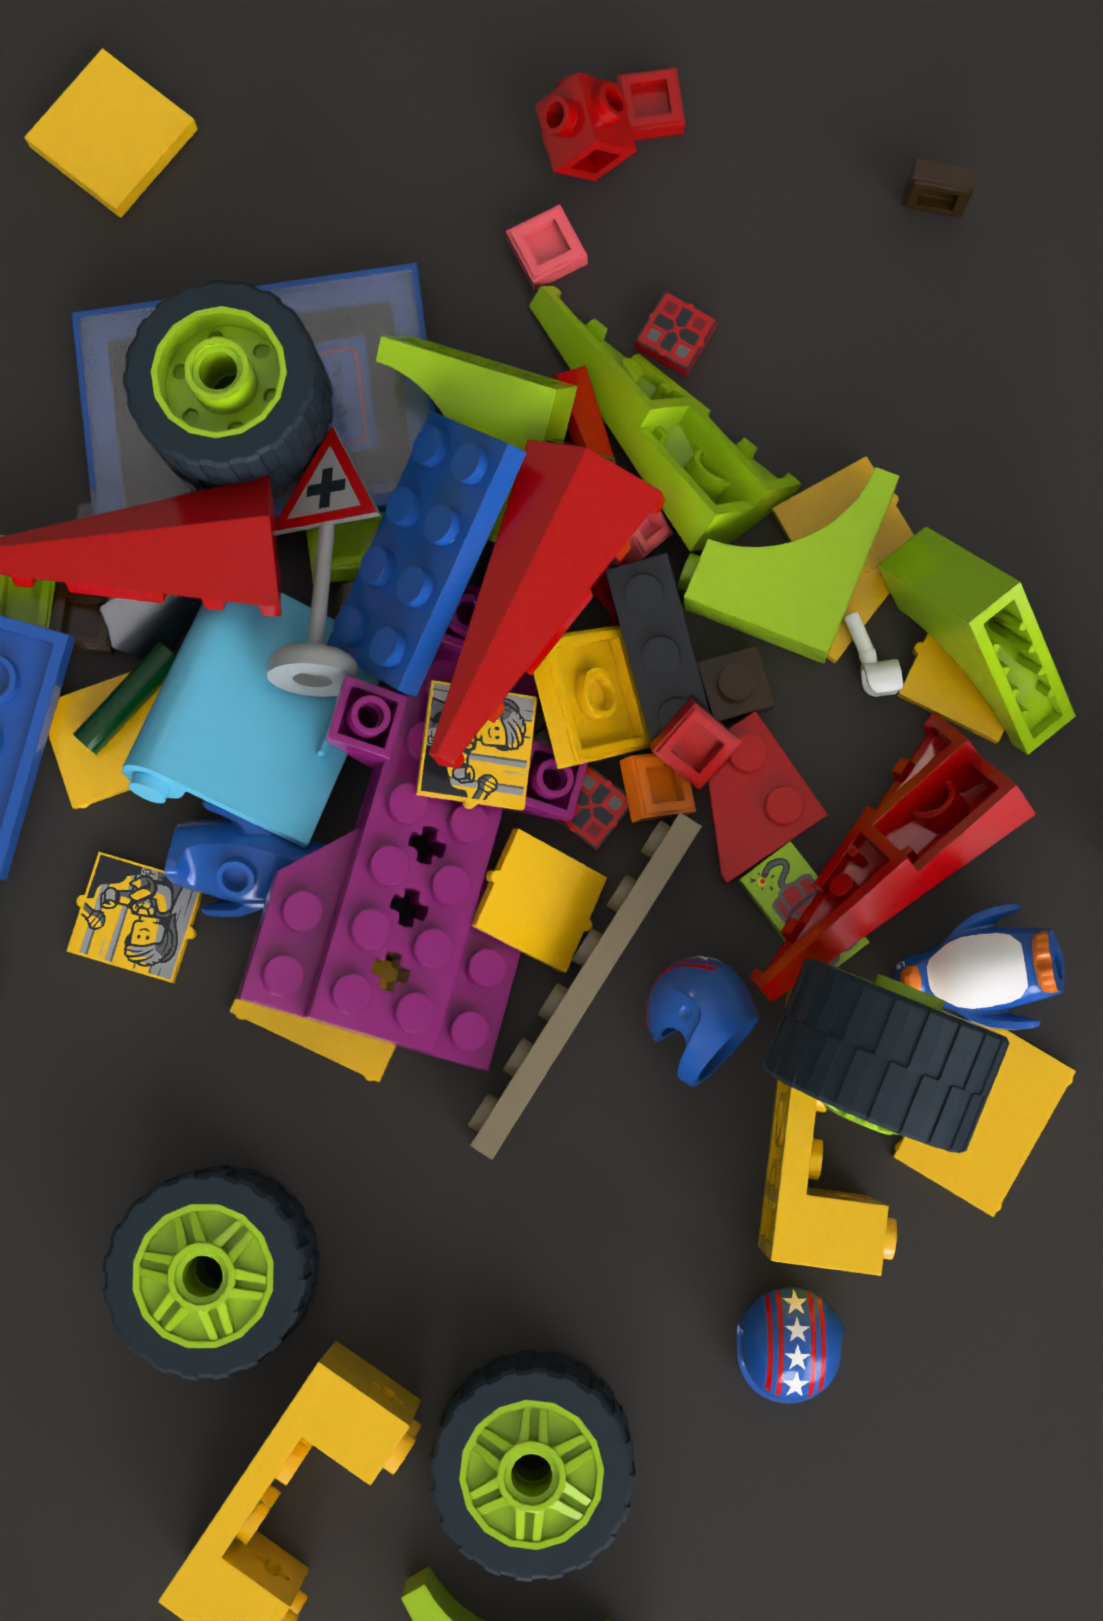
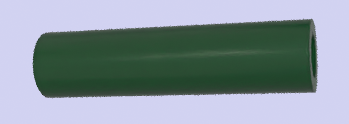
M159 641L76 729L73 735L97 755L162 686L176 656Z

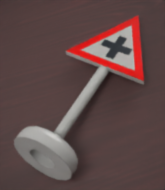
M331 426L276 521L277 535L318 527L319 533L308 642L292 643L279 647L274 651L268 660L267 680L274 686L287 692L316 697L338 696L343 677L347 675L358 679L359 672L358 663L349 653L337 647L324 644L335 524L382 516L337 429Z

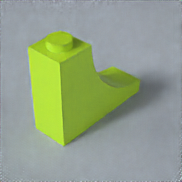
M408 334L381 336L376 362L399 371L415 382L430 396L444 417L509 443L522 451L525 449L527 440L548 442V440L565 439L578 386ZM513 484L487 539L489 541H496Z
M875 467L861 494L837 519L824 528L789 543L765 547H743L707 539L701 556L690 553L678 582L677 588L686 591L684 595L685 610L825 664L900 476Z
M926 526L877 564L897 608L930 634L963 669L996 714L1012 745L1029 755L1076 717L1020 581Z

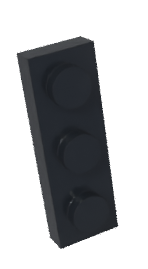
M668 552L605 570L651 742L690 698L710 713Z

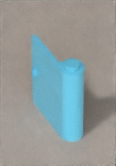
M281 593L282 616H263L258 605L227 602L224 610L221 611L206 609L202 603L122 766L123 774L130 780L128 787L136 795L155 803H164L167 798L178 799L187 791L290 842L306 848L348 755L325 740L338 696L316 697L287 692L274 686L267 680V667L270 655L279 647L292 643L308 642L311 607ZM328 616L326 617L325 645L333 631L335 621ZM359 667L358 680L378 686L380 679Z

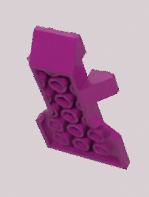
M467 584L417 697L398 690L393 692L347 675L343 677L325 740L372 769L355 830L274 872L236 999L477 1070L489 1071L521 951L471 926L474 914L489 883L486 880L485 873L502 812L508 811L571 821L588 763L558 769L552 746L532 740L525 809L522 811L477 804L472 809H466L463 806V802L416 795L429 685L431 680L451 683L481 589ZM525 672L509 693L535 696L537 686L534 674L531 676ZM423 832L428 836L427 843L433 847V855L423 858L422 863L416 861L418 856L417 850L414 847L408 846L410 837L420 836ZM405 893L410 897V905L416 909L414 918L405 920V924L402 926L398 924L399 913L396 910L390 909L392 899L403 898ZM386 955L392 958V967L398 970L396 982H387L386 990L380 988L381 977L376 973H372V965L374 961H385Z

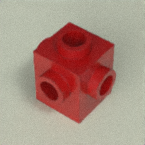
M575 73L560 80L556 85V89L535 105L542 129V140L548 151L553 173L596 181L637 152L627 116V102L617 83L595 78L586 73Z

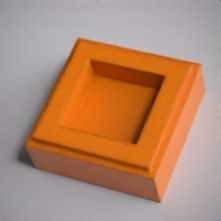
M654 753L632 755L619 761L632 823L677 817L679 813L686 816L696 812L691 783Z

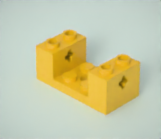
M793 988L787 992L786 1005L789 1001ZM777 1079L758 1239L759 1249L770 1261L881 1276L883 1259L892 1260L894 1257L897 1242L896 1219L888 1218V1205L868 1195L807 1187L808 1179H819L823 1159V1140L814 1139L813 1136L816 1111L826 1112L827 1109L819 1100Z
M335 1341L317 1363L158 1602L184 1621H297L299 1618L298 1614L309 1597L300 1590V1587L310 1568L257 1531L281 1494V1491L271 1485L276 1478L286 1486L312 1446L318 1448L370 1486L382 1468L394 1475L417 1439L415 1437L422 1424L413 1419L421 1400L341 1343Z

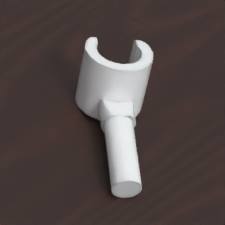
M855 612L844 617L862 663L860 675L863 690L868 695L874 697L896 694L903 687L902 672L898 659L877 661L876 651L873 648L859 613Z

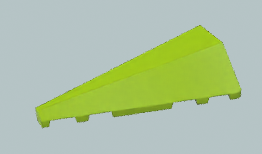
M555 286L539 287L529 307L569 368L572 370L586 366L601 417L641 478L662 492L665 498L662 510L690 552L703 550L707 539L730 544L769 515L773 507L795 495L802 484L788 472L783 478L774 476L754 460L758 449L754 444L744 437L735 445L710 419V409L639 353L631 358H626L604 340L608 328L595 318L589 321L587 325L583 324L560 299L562 292Z

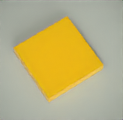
M102 48L24 138L31 149L118 217L122 218L195 134L198 127L190 115Z
M620 625L564 633L533 673L557 768L562 769L650 748L651 738Z

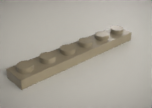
M679 813L672 826L661 820L659 821L640 852L650 858L640 877L636 880L626 874L606 905L616 912L604 934L592 928L573 957L572 961L580 965L582 969L569 989L557 983L539 1011L538 1016L546 1020L547 1024L536 1042L533 1044L523 1037L503 1068L504 1072L513 1077L500 1099L488 1092L470 1120L468 1126L478 1132L470 1145L471 1147L493 1160L702 826L682 813Z

